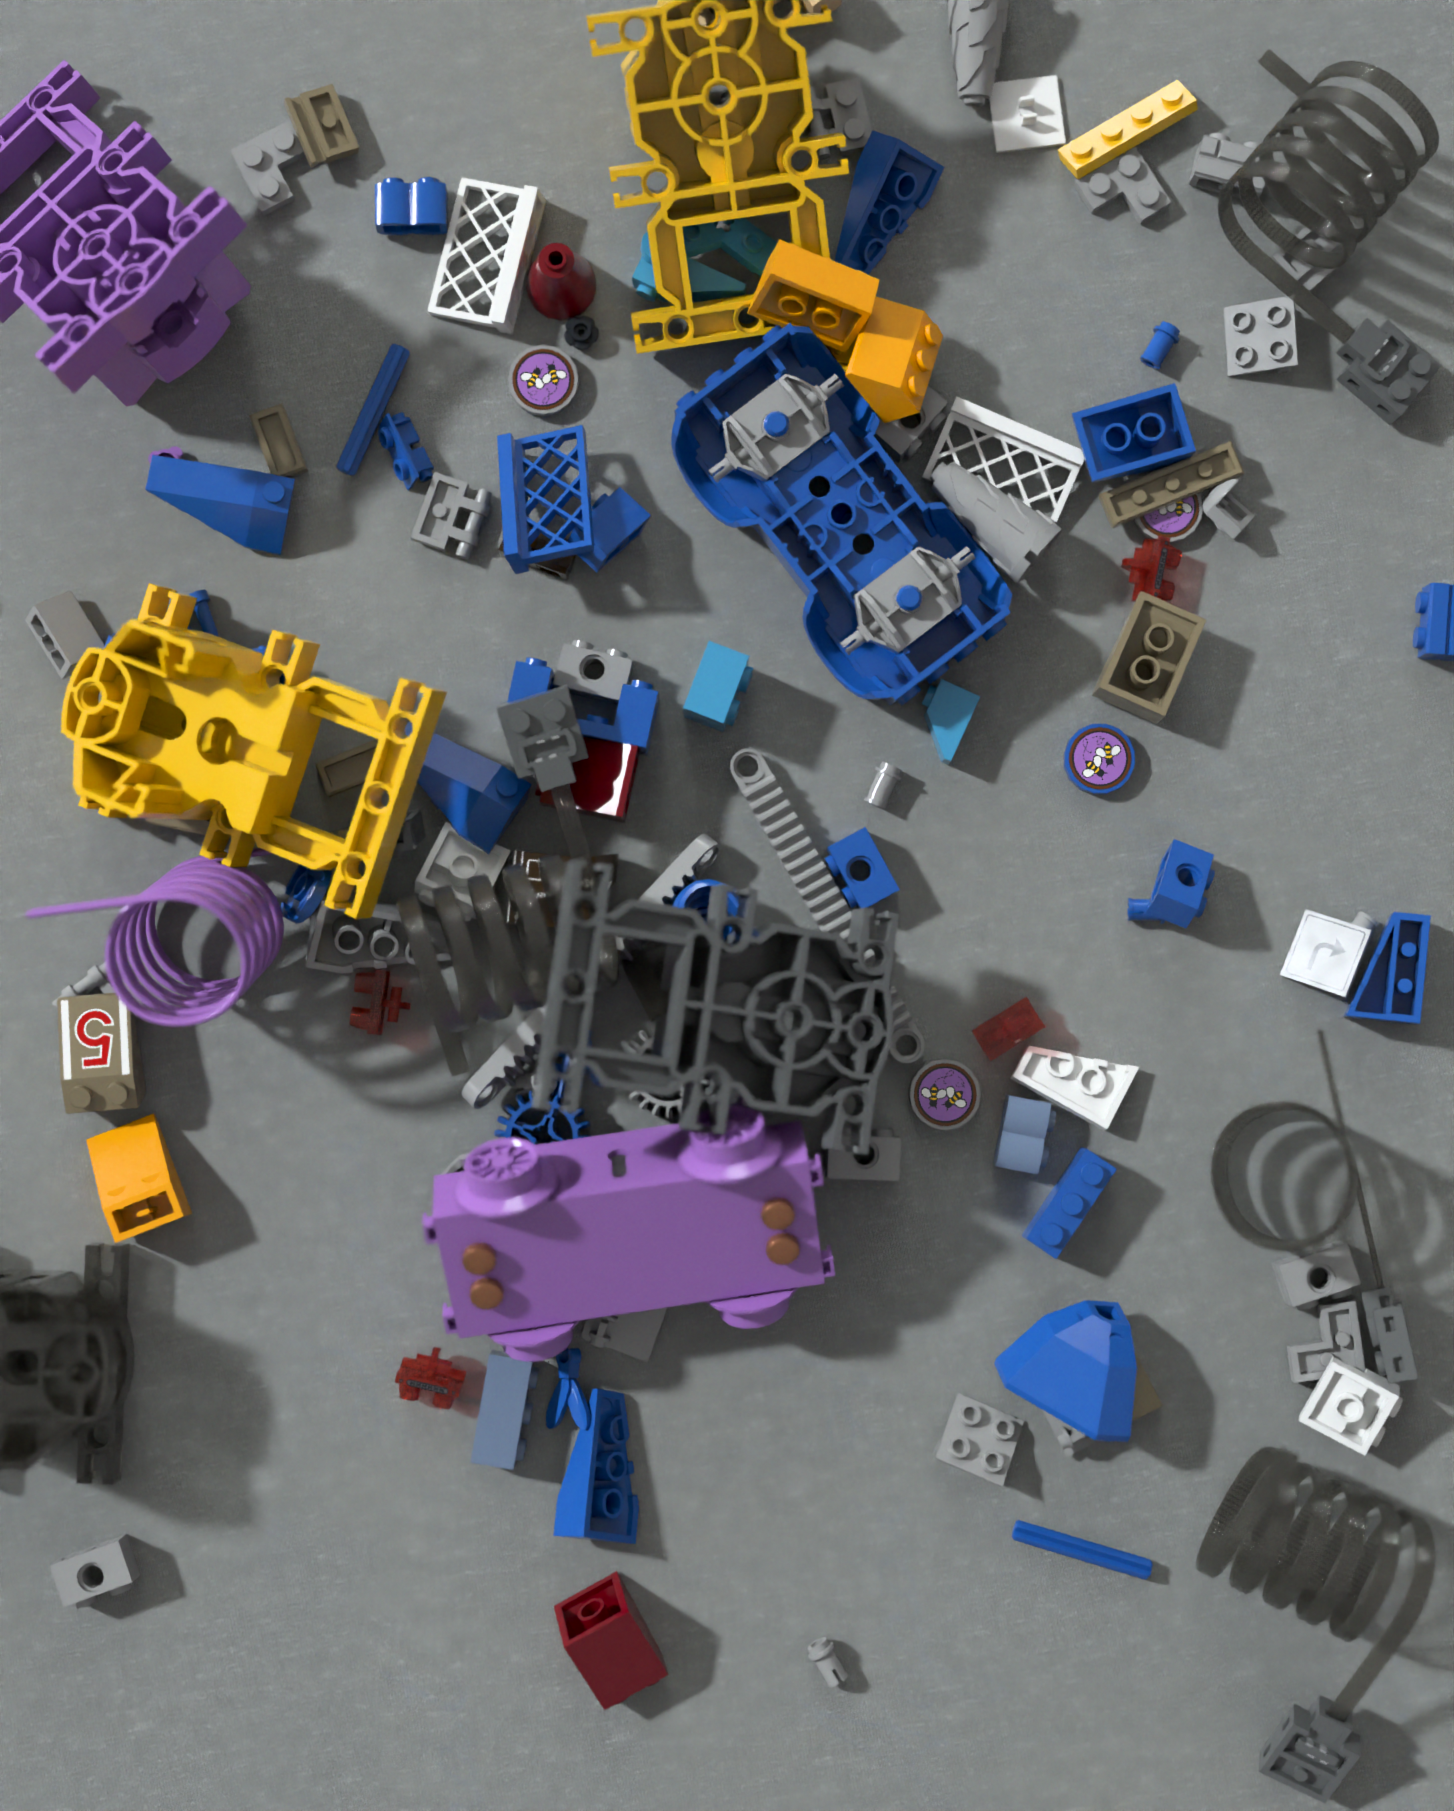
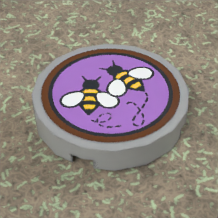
M548 345L533 346L520 353L512 363L508 376L510 393L518 406L530 415L540 417L558 415L564 411L575 399L579 386L577 369L569 355L557 347Z
M1199 493L1135 519V524L1138 526L1137 529L1143 536L1156 543L1165 544V541H1167L1168 544L1183 540L1195 531L1202 519L1203 502L1201 494Z
M949 1059L931 1061L921 1067L911 1080L909 1100L912 1110L920 1121L931 1128L940 1130L960 1128L972 1119L979 1108L981 1092L978 1080L970 1068L959 1061Z

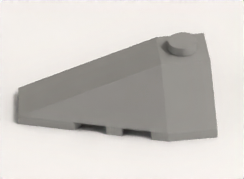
M327 888L319 906L311 915L305 967L340 974L354 972V969L369 967L382 969L387 968V965L401 963L414 965L453 960L462 930V924L380 900H377L372 918H353L345 914L346 909H331L324 906L329 888ZM351 893L348 902L354 904L355 893Z

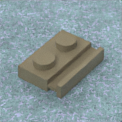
M333 84L300 93L298 97L292 99L290 97L285 98V108L310 168L316 167V164L322 162L329 163L359 153V145Z

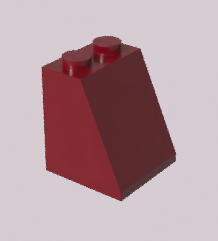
M583 737L588 751V758L572 762L576 782L541 792L537 781L535 796L541 797L540 804L542 806L625 823L640 752L638 746Z
M617 1571L554 1606L564 1649L604 1711L615 1704L624 1702L628 1697L647 1686L655 1685L660 1679L669 1675L662 1652Z

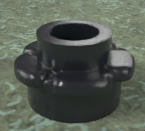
M588 316L572 317L565 325L567 330L564 333L567 344L577 350L589 349L599 336V330L594 326V320ZM582 329L585 333L583 335H579L578 331Z

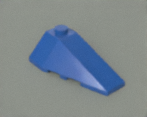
M872 130L857 162L834 261L869 275L886 254V246L896 233L902 234L908 227L906 221L917 208L922 209L930 200L945 167L900 139Z

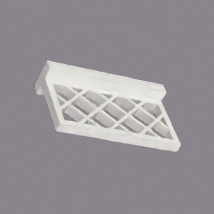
M461 177L427 311L430 315L494 327L499 332L513 334L546 204V199L538 187L525 185L524 189ZM469 189L482 191L488 200L470 211L466 205ZM489 193H493V194H496V195H494L493 197H490ZM508 196L518 198L516 209L503 217L495 204ZM493 207L500 220L482 231L475 218ZM472 221L479 234L461 244L457 238L459 228ZM505 227L509 233L508 242L495 251L487 238ZM484 240L491 254L474 265L466 251ZM463 254L470 268L453 278L449 272L450 262ZM504 255L503 262H501L500 257ZM496 260L501 268L499 277L486 285L479 271ZM475 274L483 287L465 298L458 285ZM455 288L462 301L450 309L439 307L442 295ZM495 289V293L493 296L491 291ZM486 294H488L492 301L489 317L475 314L470 306ZM465 308H467V310L469 311V313H468V312H463L462 310L465 309Z
M956 396L922 478L932 481L929 478L932 475L937 460L952 454L954 462L961 466L955 452L975 445L982 464L968 469L969 472L972 473L984 468L989 482L995 486L988 466L1008 459L1015 478L1000 483L995 487L999 489L1017 482L1024 500L1023 503L1030 508L1031 502L1049 496L1054 508L1051 519L1057 522L1077 474L1085 460L1082 449ZM955 421L967 426L973 441L953 448L948 435L953 422ZM974 430L986 435L977 439ZM992 437L1000 440L1005 455L986 462L979 442ZM946 441L950 450L941 453ZM1007 444L1019 449L1009 452ZM1024 451L1033 454L1038 468L1019 476L1011 456ZM1039 457L1051 463L1042 466ZM1056 465L1070 470L1071 472L1065 485L1051 490L1044 470ZM1040 472L1047 492L1028 499L1021 479ZM1062 490L1058 502L1056 503L1053 493Z

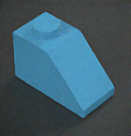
M943 679L940 680L937 687L930 685L922 705L927 706L924 718L940 760L948 765L956 752L980 696Z

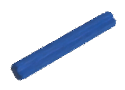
M392 344L386 354L336 465V468L346 475L354 476L358 471L410 356V352L405 347Z
M1017 1520L1013 1526L1012 1538L1015 1541L1144 1580L1148 1579L1151 1574L1152 1562L1147 1558L1021 1520Z

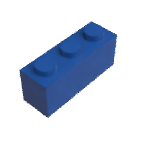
M1080 1147L1021 1236L1051 1257L1057 1259L1117 1169L1087 1148Z

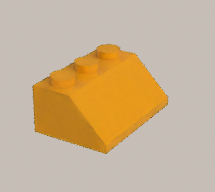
M779 239L767 260L747 314L774 325H780L782 328L789 323L792 326L809 327L823 344L846 353L872 314L880 279Z
M877 296L875 297L872 314L858 334L845 376L884 423L920 412L943 334L938 325L933 323L925 311Z

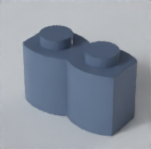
M1006 1094L995 1148L994 1166L1032 1174H1038L1040 1167L1046 1168L1049 1147L1044 1146L1046 1132H1053L1056 1120V1111H1051V1103Z

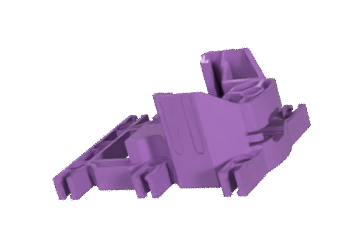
M63 60L0 121V195L56 141L73 155L0 225V321L4 323L25 303L55 334L35 356L73 394L94 375L125 406H132L138 402L157 378L169 383L183 375L203 359L216 345L231 323L225 312L250 294L251 285L222 251L248 225L225 198H221L211 186H208L186 208L179 198L155 177L172 161L150 133H146L134 121L112 142L97 125L84 115L101 97L82 74L74 70L67 61Z

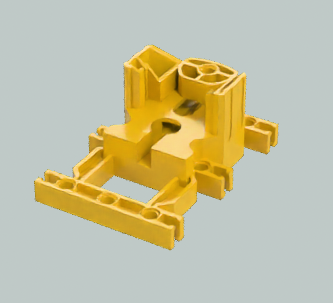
M658 0L657 5L586 16L589 32H595L594 24L618 23L620 40L597 46L596 39H591L592 57L630 51L621 63V70L626 85L624 88L626 104L631 123H629L635 144L653 157V161L609 167L611 182L617 181V177L640 176L642 190L623 196H620L619 193H613L615 208L658 202V206L646 221L654 282L657 293L674 305L630 312L633 331L640 330L639 324L660 322L663 332L660 336L641 340L640 334H635L634 340L637 354L765 335L777 326L759 318H756L750 324H743L738 320L740 312L750 306L754 294L693 303L682 229L684 226L787 211L791 244H795L822 257L830 258L824 202L817 193L805 185L804 180L849 174L847 158L838 160V164L818 165L816 153L819 148L836 145L837 148L846 147L845 135L841 132L799 139V136L813 119L805 48L786 33V28L832 21L831 10L827 8V4L820 5L821 13L800 14L799 1L790 0V13L784 18H777L772 11V5L775 0ZM708 7L713 8L714 16L712 20L705 25L699 24L700 12ZM640 19L644 22L646 27L645 33L640 39L632 40L626 36L625 26L629 20ZM717 85L727 87L729 92L727 101L721 105H714L709 100L710 90ZM799 150L807 151L810 156L808 165L802 169H796L791 164L793 154ZM653 172H662L667 177L666 185L660 190H652L647 186V178ZM675 318H682L687 322V328L681 334H672L668 330L669 323Z
M149 583L138 619H132L125 623L104 649L88 648L77 663L66 689L62 708L61 732L74 741L73 786L76 794L81 796L78 805L86 809H99L98 814L109 818H127L128 815L133 818L211 819L199 855L209 859L223 858L221 864L228 867H247L255 842L258 848L313 870H331L337 867L324 906L331 909H346L345 914L353 918H372L447 692L437 688L426 687V684L416 680L400 678L391 706L389 707L386 700L331 679L319 677L309 679L320 644L306 639H298L297 635L288 632L272 630L263 657L260 652L210 633L188 629L197 598L177 593V590ZM293 643L294 645H296V647L288 664V659ZM283 673L286 678L284 685L279 684L280 676ZM419 690V692L424 693V696L415 713L414 706ZM100 691H101V693H102V699H101V702L99 703V702H98V694H99ZM322 718L379 739L346 839L290 817ZM408 721H411L413 732L407 737L405 726ZM385 791L389 794V803L386 807L382 804V795ZM231 836V842L227 854V852H225L224 850ZM362 860L366 865V872L363 877L359 873V864ZM354 885H356L357 892L353 904L348 902Z

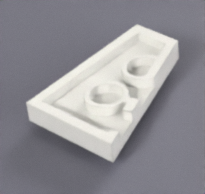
M1028 1046L1010 1079L1105 1131L1108 1129L1139 1067L1109 1063L1106 1060L1089 1059L1074 1056L1070 1053Z

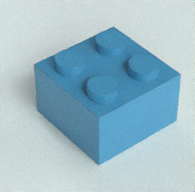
M709 641L683 706L684 718L724 732L727 724L733 726L740 709L741 701L736 700L739 691L746 693L753 675V668L749 666L750 656Z

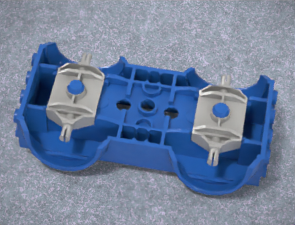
M791 323L783 328L777 325L762 337L764 343L755 350L751 347L746 348L734 358L733 361L736 363L726 372L722 369L717 370L705 380L707 385L697 394L694 391H690L677 401L676 405L678 408L674 410L675 421L671 435L673 456L686 483L702 505L726 526L733 528L753 526L805 594L807 600L802 615L804 628L815 652L831 674L857 697L863 699H885L889 706L898 701L903 706L921 691L918 686L926 679L929 684L933 683L950 669L947 663L954 658L959 663L979 647L975 642L976 640L983 637L988 641L1007 625L1004 619L1011 613L1008 608L1010 607L1013 594L994 565L951 510L943 502L925 504L874 437L880 418L845 376L846 371L809 327L792 326ZM820 476L828 480L830 491L827 495L816 497L811 494L809 483L813 478ZM838 505L848 507L852 513L850 522L847 524L836 523L831 516V511L834 507ZM867 534L873 539L874 547L870 553L862 555L854 550L853 540L857 535Z

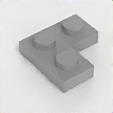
M291 120L230 150L264 216L295 201L280 172V169L306 157Z
M1136 146L1079 180H1074L1073 183L1074 188L1091 214L1121 196L1139 225L1168 208L1171 204V200Z
M1354 1300L1318 1304L1317 1311L1322 1340L1286 1345L1291 1381L1294 1383L1320 1379L1332 1357L1362 1372L1366 1370L1356 1301Z

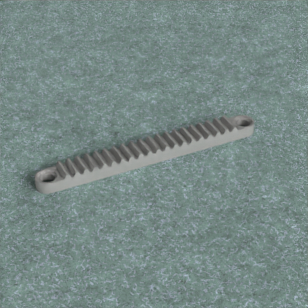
M745 748L739 750L733 755L730 762V772L818 929L820 931L840 934L848 945L852 912L847 902L842 897L839 888L829 874L819 853L813 846L811 839L808 837L763 756L754 749ZM751 757L757 762L758 770L753 776L745 777L738 772L737 764L742 758ZM868 948L865 951L864 960L871 967L875 961V954ZM890 981V994L893 1005V1033L889 1053L894 1060L900 1063L915 1062L921 1057L925 1043L910 1013ZM903 1035L913 1037L916 1042V1049L909 1056L901 1055L896 1049V1042Z
M707 834L700 835L637 901L672 906L678 894L689 884L699 880L712 866L721 852V845ZM607 935L602 938L595 991H604L602 985L604 980L610 982L614 980L613 970L622 971L624 969L622 965L624 959L629 961L634 959L631 951L633 949L641 951L643 949L641 941ZM570 976L565 981L564 989L570 997H575L579 992L580 984L575 977ZM547 997L466 1083L462 1090V1097L473 1108L480 1109L486 1106L506 1085L514 1087L516 1085L514 1076H524L526 1074L524 1070L525 1064L535 1065L533 1056L540 1052Z

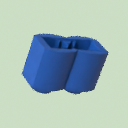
M391 177L384 179L381 183H376L375 227L377 233L383 235H407L412 233L420 235L446 234L448 232V192L446 183H441L433 177L420 178L415 183H404L403 179Z

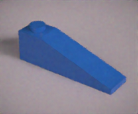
M152 455L145 489L147 492L178 510L186 512L205 523L211 529L219 531L244 548L281 556L295 479L260 471Z
M410 721L405 726L407 737L413 732V725ZM433 733L417 781L431 798L430 801L433 805L440 809L452 823L451 826L457 834L487 854H490L528 800L532 785L523 778L518 779L515 773L504 766Z
M593 1388L588 1402L591 1415L590 1427L588 1430H579L557 1498L553 1536L636 1544L639 1502L638 1495H632L630 1474L635 1472L633 1461H628L626 1441L630 1435L624 1393Z

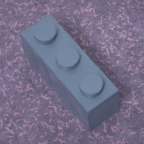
M492 1350L490 1352L470 1463L514 1470L517 1460H524L527 1439L521 1438L523 1424L530 1425L533 1403H528L527 1399L529 1388L536 1389L540 1369L539 1367H533L534 1361L523 1362L512 1359L502 1351Z

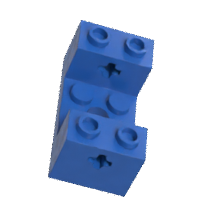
M526 657L525 662L516 661L507 702L554 689L555 675L552 668L547 667L546 661ZM632 680L631 685L623 684L614 725L611 726L607 718L595 715H587L586 720L578 718L583 737L638 746L640 755L648 756L660 703L658 691L652 689V684L643 681Z

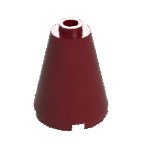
M551 243L541 250L530 267L526 278V290L535 310L546 318L562 321L576 315L579 316L587 310L595 296L596 278L591 265L581 255L564 244Z

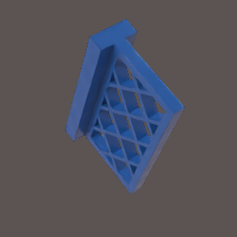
M583 425L515 440L511 433L498 435L504 556L514 573L529 572V564L594 551L586 431ZM577 439V445L568 456L558 450L565 441ZM536 447L544 449L534 463L525 458V450ZM553 455L562 460V462L550 474L542 469V467ZM572 466L579 471V475L568 485L561 481L560 478ZM536 474L547 479L536 492L527 488V484ZM556 485L563 489L564 492L552 504L544 499V496ZM574 496L581 500V505L573 515H570L562 510V508ZM539 503L549 510L536 523L529 518V514ZM556 515H559L567 520V522L554 534L546 529V527ZM575 526L584 531V540L568 543L564 540ZM540 533L551 539L543 549L531 551V544Z

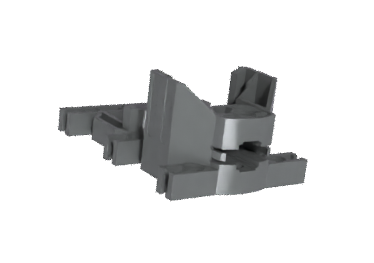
M574 859L567 862L532 1108L550 1110L551 1103H548L552 1081L563 1080V1105H559L558 1112L577 1114L584 1070L594 1085L671 1096L684 1086L678 1127L680 1129L725 1134L729 1104L754 1108L757 1111L803 1116H816L826 1108L821 1148L843 1151V1144H840L844 1122L847 1121L851 1122L850 1146L846 1145V1152L868 1154L877 1080L886 1062L893 1033V1005L890 994V981L899 913L884 911L877 914L876 920H879L876 940H870V916H874V909H853L848 945L838 933L777 923L753 927L758 890L750 888L737 890L735 886L727 884L712 886L707 924L697 910L631 899L620 902L606 913L613 865L597 863L596 866H593L592 873H596L592 893H582L580 891L581 870L585 868L586 861ZM729 892L734 893L735 897H740L736 917L727 916ZM580 900L586 902L590 907V916L586 921L580 920L575 913V907ZM727 924L733 928V931L727 935L726 941H724L722 931ZM603 935L667 945L660 989L670 992L667 1015L657 1016L651 1056L587 1047ZM868 948L875 954V961L871 967L864 960V954ZM570 976L575 977L580 984L579 992L575 997H570L564 989L565 981ZM788 1010L794 1013L791 1030L784 1024V1016ZM560 1052L564 1053L569 1060L568 1069L562 1074L558 1073L553 1066L554 1058ZM708 1074L711 1084L708 1087H704L703 1091L701 1082L704 1076ZM851 1095L855 1099L856 1107L853 1113L849 1115L845 1110V1101ZM701 1101H707L710 1104L709 1122L713 1126L706 1127L703 1125L702 1129V1124H696Z

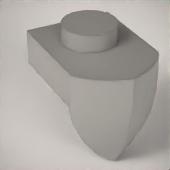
M1231 479L1218 485L1203 499L1204 513L1214 521L1220 531L1227 533L1233 539L1255 517L1229 493L1238 483L1239 479Z

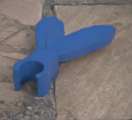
M566 1348L556 1355L558 1378L562 1379L558 1382L546 1411V1426L548 1429H554L561 1423L568 1406L575 1424L580 1429L588 1430L590 1427L591 1415L580 1384L575 1379L579 1378V1363L582 1357L579 1348Z

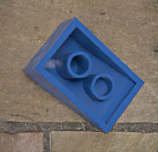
M1175 383L1078 411L1071 415L1092 483L1162 469L1192 457L1196 451Z

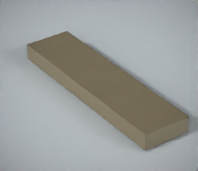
M1229 441L1103 492L1098 497L1113 529L1217 487L1228 480L1239 478L1245 473L1233 444Z

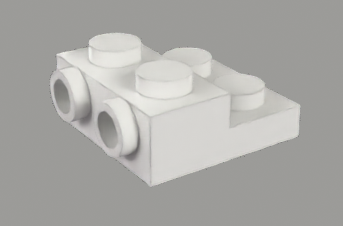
M445 822L415 880L414 892L419 894L418 898L426 905L437 907L440 903L452 908L451 913L460 920L470 921L471 918L480 921L494 893L495 885L510 857L511 850L496 844L490 854H487L459 836L452 828V824Z
M1332 1357L1301 1411L1299 1421L1365 1456L1371 1445L1377 1447L1382 1440L1386 1429L1383 1427V1424L1387 1417L1394 1418L1401 1407L1403 1398L1400 1397V1385L1396 1383L1389 1384L1388 1379L1379 1376L1367 1368L1365 1372H1362Z

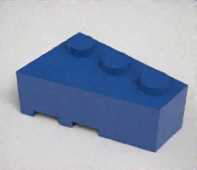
M1393 912L1389 915L1343 1017L1412 1025L1420 1024L1431 915Z

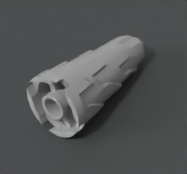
M946 0L948 3L949 34H952V65L956 71L958 98L964 100L965 106H984L985 100L990 99L992 95L996 68L1000 66L1002 37L1007 27L1009 0Z
M942 462L929 478L934 482L931 489L948 506L959 522L973 534L972 538L994 558V563L1016 584L1020 583L1042 559V555L1047 549L1051 548L1064 529L1041 511L1033 510L1011 493L1006 495L980 475L975 476L954 462L948 466Z

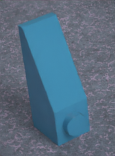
M686 256L693 302L746 295L745 283ZM641 257L632 276L633 288L637 289L636 293L651 302H654L656 299L669 302L657 293L652 265L645 262V258Z

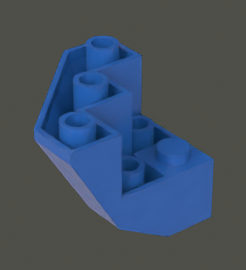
M1085 1300L1046 1314L996 1358L994 1365L1006 1389L1095 1441H1129L1137 1365L1131 1325L1118 1302Z

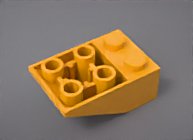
M155 1113L86 1139L102 1209L115 1243L192 1214Z

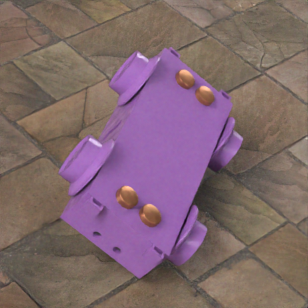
M729 1104L725 1134L678 1128V1123L538 1145L516 1137L488 1141L474 1148L467 1155L464 1162L465 1171L434 1176L433 1215L428 1217L427 1213H423L422 1227L426 1245L438 1243L452 1307H447V1303H443V1321L446 1334L458 1333L459 1339L487 1335L496 1343L501 1344L504 1352L512 1359L533 1362L552 1358L564 1351L572 1341L573 1328L580 1320L706 1302L718 1310L721 1319L730 1326L749 1329L770 1325L782 1318L787 1312L789 1299L799 1287L825 1284L824 1277L835 1276L831 1246L827 1245V1250L821 1251L812 1189L814 1186L823 1185L819 1154H815V1159L808 1160L801 1121L766 1126L764 1118L759 1111L754 1108L740 1107L737 1104ZM710 1108L698 1114L696 1124H702V1129L703 1125L706 1127L713 1126L709 1122Z

